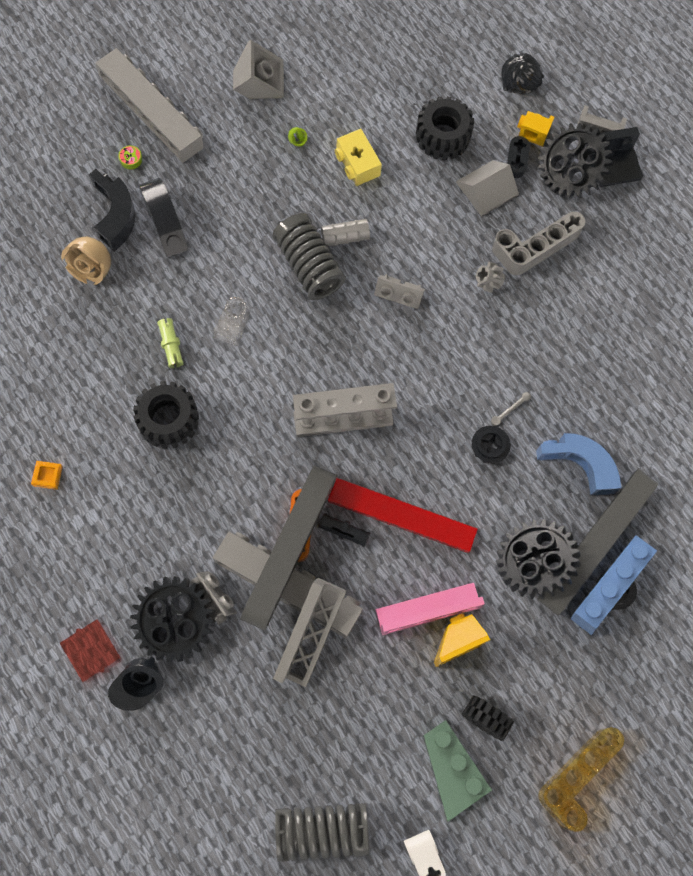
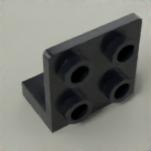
M638 127L600 133V135H606L607 139L605 142H610L612 145L607 150L612 151L614 155L608 158L613 162V165L606 167L611 174H603L602 177L606 182L598 181L599 186L606 187L642 180L643 174L634 150V145L640 135ZM597 153L589 154L591 162L595 160Z

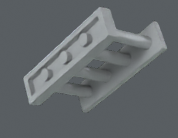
M389 383L293 395L296 437L393 426L391 409L397 408L394 384Z

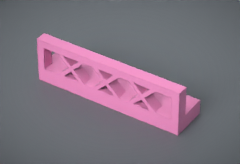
M474 583L378 608L375 612L381 633L386 635L477 610L485 603L483 597H478Z

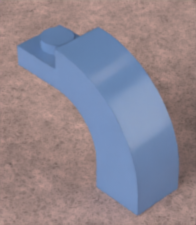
M564 433L559 443L556 440H548L543 442L536 450L537 460L568 459L579 464L587 474L590 495L615 494L621 489L620 476L614 460L600 444L590 438L578 434Z

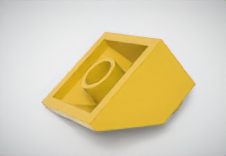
M461 613L449 619L451 624L445 628L434 661L436 667L481 647L490 640L488 634L472 614L465 617Z

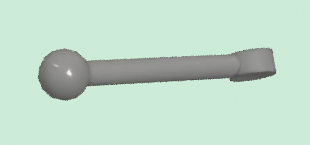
M529 392L523 393L522 398L501 415L494 416L491 419V424L499 426L504 417L524 401H529L531 394Z

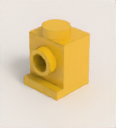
M528 111L526 116L521 115L517 128L520 129L518 136L525 137L529 142L543 147L554 116L550 115L548 119L538 113Z

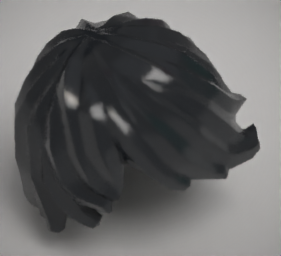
M527 53L514 54L509 57L501 70L503 90L508 91L511 89L513 93L516 91L532 93L533 90H537V87L542 85V78H544L540 69L541 65L534 57Z

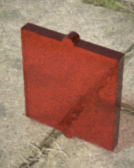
M98 619L82 629H76V633L60 642L82 682L98 672L103 673L106 667L121 658Z

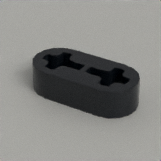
M522 136L514 137L508 148L506 164H510L514 178L522 177L528 165L530 143L528 139ZM517 145H521V153H517ZM515 161H519V170H516L514 167Z

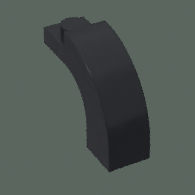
M94 169L89 174L93 186L111 202L110 211L94 226L98 238L115 252L132 232L135 222L134 205L127 186L119 177L113 181L106 173L102 175L97 169Z
M157 178L139 184L141 195L151 215L166 257L189 250L178 216L162 179Z

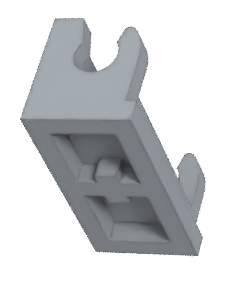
M584 105L578 124L579 122L583 124L584 129L588 124H591L593 127L592 131L599 128L600 133L624 129L627 118L623 117L622 121L617 123L587 113L589 106Z

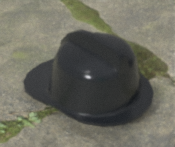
M151 656L148 659L137 658L130 661L112 682L108 689V698L116 708L124 711L141 709L162 689L164 679L158 666L155 664L154 657Z

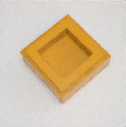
M36 461L31 485L33 487L58 490L63 466L57 463Z

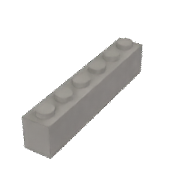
M116 48L95 62L99 76L182 163L204 148L203 134L196 126L193 127L182 111L178 112L173 102L161 94L157 85L153 82L150 83L144 72L140 68L136 69L133 66L128 55H123Z
M228 532L212 558L216 564L255 586L271 551L262 545L253 546L248 543L250 539L239 532H236L235 535ZM294 569L280 601L301 612L316 577L305 570H302L300 573ZM327 589L324 590L322 595L326 607L335 604L338 598V594ZM348 595L343 599L331 628L333 632L347 639L362 613L363 608L359 607L360 602ZM318 604L316 611L321 609L320 604ZM333 609L328 610L329 616ZM323 613L313 616L314 621L326 626L327 622Z

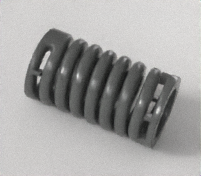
M298 213L283 220L274 229L273 239L277 241L278 247L290 264L291 269L294 270L298 281L303 285V289L308 292L310 300L323 299L336 292L344 284L346 276L339 269L338 263L334 260V256L330 253L329 248L325 246L326 243L321 239V235L317 232L316 227L312 225V220L308 214Z
M365 803L349 804L346 807V811L342 805H337L335 812L331 805H327L324 813L321 806H316L314 818L311 807L304 808L303 817L302 810L299 807L294 808L293 816L289 808L275 810L277 862L296 861L298 855L302 860H307L309 855L312 859L317 860L320 857V852L324 859H328L331 852L334 858H339L341 850L344 857H350L352 851L356 857L369 856Z

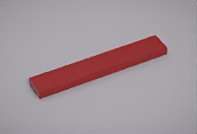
M336 478L328 498V502L466 553H470L478 530L475 527Z

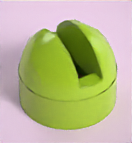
M292 128L288 133V140L295 146H303L307 141V133L302 128ZM294 133L299 140L297 142L295 140Z

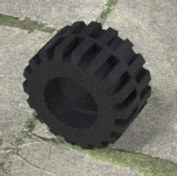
M441 96L437 97L436 101L431 99L428 104L422 106V111L419 112L416 141L419 143V148L421 150L425 149V154L428 156L433 154L434 159L442 157V160H447L449 156L451 159L457 157V153L462 155L469 146L474 128L473 113L471 110H467L468 106L465 103L461 104V100L457 98L452 100V97L447 96L446 99H443ZM441 124L448 125L452 127L454 131L443 132L438 130L435 126Z
M160 381L159 386L153 383L150 385V390L143 389L141 391L143 396L136 398L137 405H134L133 411L135 413V423L147 442L151 441V444L155 447H158L160 444L162 449H168L170 444L173 448L178 447L177 443L180 441L183 445L187 443L186 437L192 438L195 434L193 429H197L199 425L197 421L199 414L192 394L189 391L187 392L184 386L180 385L177 387L176 382L172 381L170 385H167L166 381ZM172 405L181 410L178 418L170 424L160 425L153 422L155 412L163 406Z

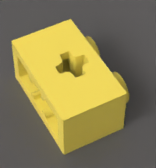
M362 129L337 138L335 155L339 162L342 161L344 163L348 179H353L356 186L381 175L382 164Z

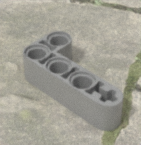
M570 212L524 242H521L513 231L502 229L495 237L492 251L509 273L521 275L576 240L585 225V218L581 213ZM500 242H504L508 244V246H504ZM514 259H518L522 263H517Z

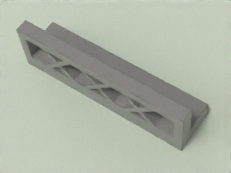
M320 578L313 582L273 677L274 680L283 684L286 679H289L304 687L308 685L347 590ZM325 589L338 594L336 603L328 607L325 606L322 599ZM318 604H320L321 609L316 611ZM333 609L329 616L328 610ZM323 613L327 624L325 628L316 631L312 622L313 616ZM308 628H310L311 633L306 634L307 631H308ZM323 633L322 636H321V638H320V640H319V637H318L317 634ZM313 636L317 648L314 652L306 654L302 646L303 640ZM298 652H300L301 657L296 658ZM313 656L311 662L309 663L308 658ZM302 660L307 669L304 678L290 672L293 664Z

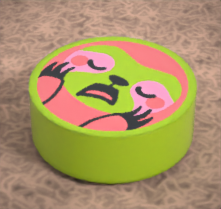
M125 146L119 152V160L124 168L132 170L141 165L143 160L142 154L137 147Z

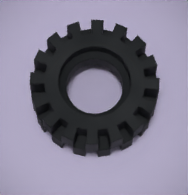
M474 695L462 712V716L500 741H504L514 724L513 719L508 717L506 713L494 707L493 704L486 702V700Z

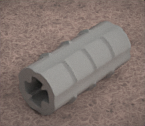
M367 219L343 221V223L321 226V235L326 243L325 246H337L369 240L370 229Z

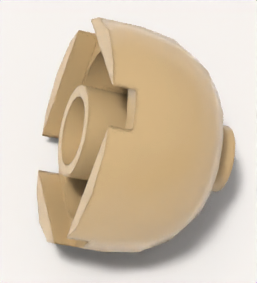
M88 236L76 238L62 251V261L65 258L67 263L65 268L74 278L87 284L86 279L95 282L93 285H97L106 277L110 270V253L104 244L97 239Z

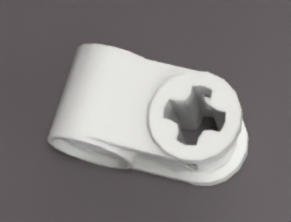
M429 830L404 840L411 861L415 865L419 876L428 875L429 867H432L435 871L439 870L440 874L437 876H446L438 855L439 852Z

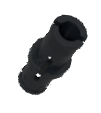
M327 513L323 514L318 526L320 529L322 528L338 535V539L343 540L345 538L362 547H365L371 533L351 525V522L348 520L344 522L327 515Z

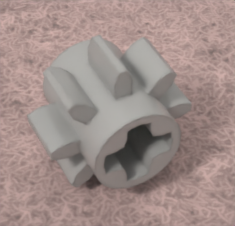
M488 262L487 266L481 265L476 273V280L479 282L477 286L490 293L493 292V288L500 289L505 280V276L502 273L504 268L492 262Z

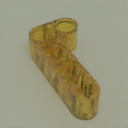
M610 727L598 730L539 790L538 797L541 805L564 829L578 832L586 827L588 821L587 814L574 797L623 747L624 736L617 728ZM611 735L612 738L610 742L613 745L603 746L608 740L606 736ZM589 751L595 755L596 760L593 766H589L585 761V755ZM570 770H573L577 775V781L572 786L566 779V775ZM551 789L556 790L559 796L557 803L554 805L550 804L547 799V794ZM571 810H574L578 817L576 824L573 826L567 822V814Z

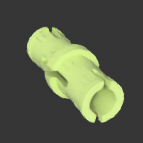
M167 318V323L165 324V319H161L157 324L162 337L161 346L166 352L168 367L175 368L174 364L177 367H181L184 363L179 350L180 340L176 337L173 320Z

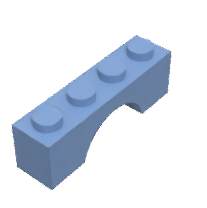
M636 535L577 608L571 620L592 635L649 563L657 550Z

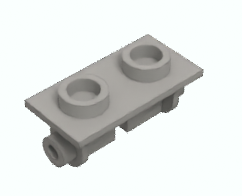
M387 274L378 277L375 296L419 309L425 289L421 288V285H415L406 281L405 284H401V280L390 277Z
M209 571L196 574L198 577L190 581L191 585L193 583L199 584L197 592L200 590L207 591L203 599H212V602L207 607L208 609H215L216 612L209 616L211 619L216 620L218 625L227 620L226 616L237 613L232 599L223 593L219 587L220 582L214 574Z

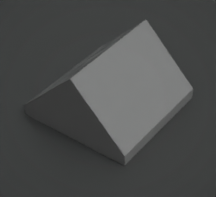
M494 160L456 181V184L481 216L486 215L519 195L510 164Z

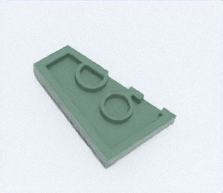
M445 720L423 735L441 797L446 821L448 822L488 794L492 789Z

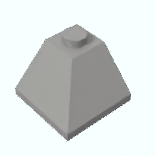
M248 41L233 70V90L249 99L283 98V59L254 41Z

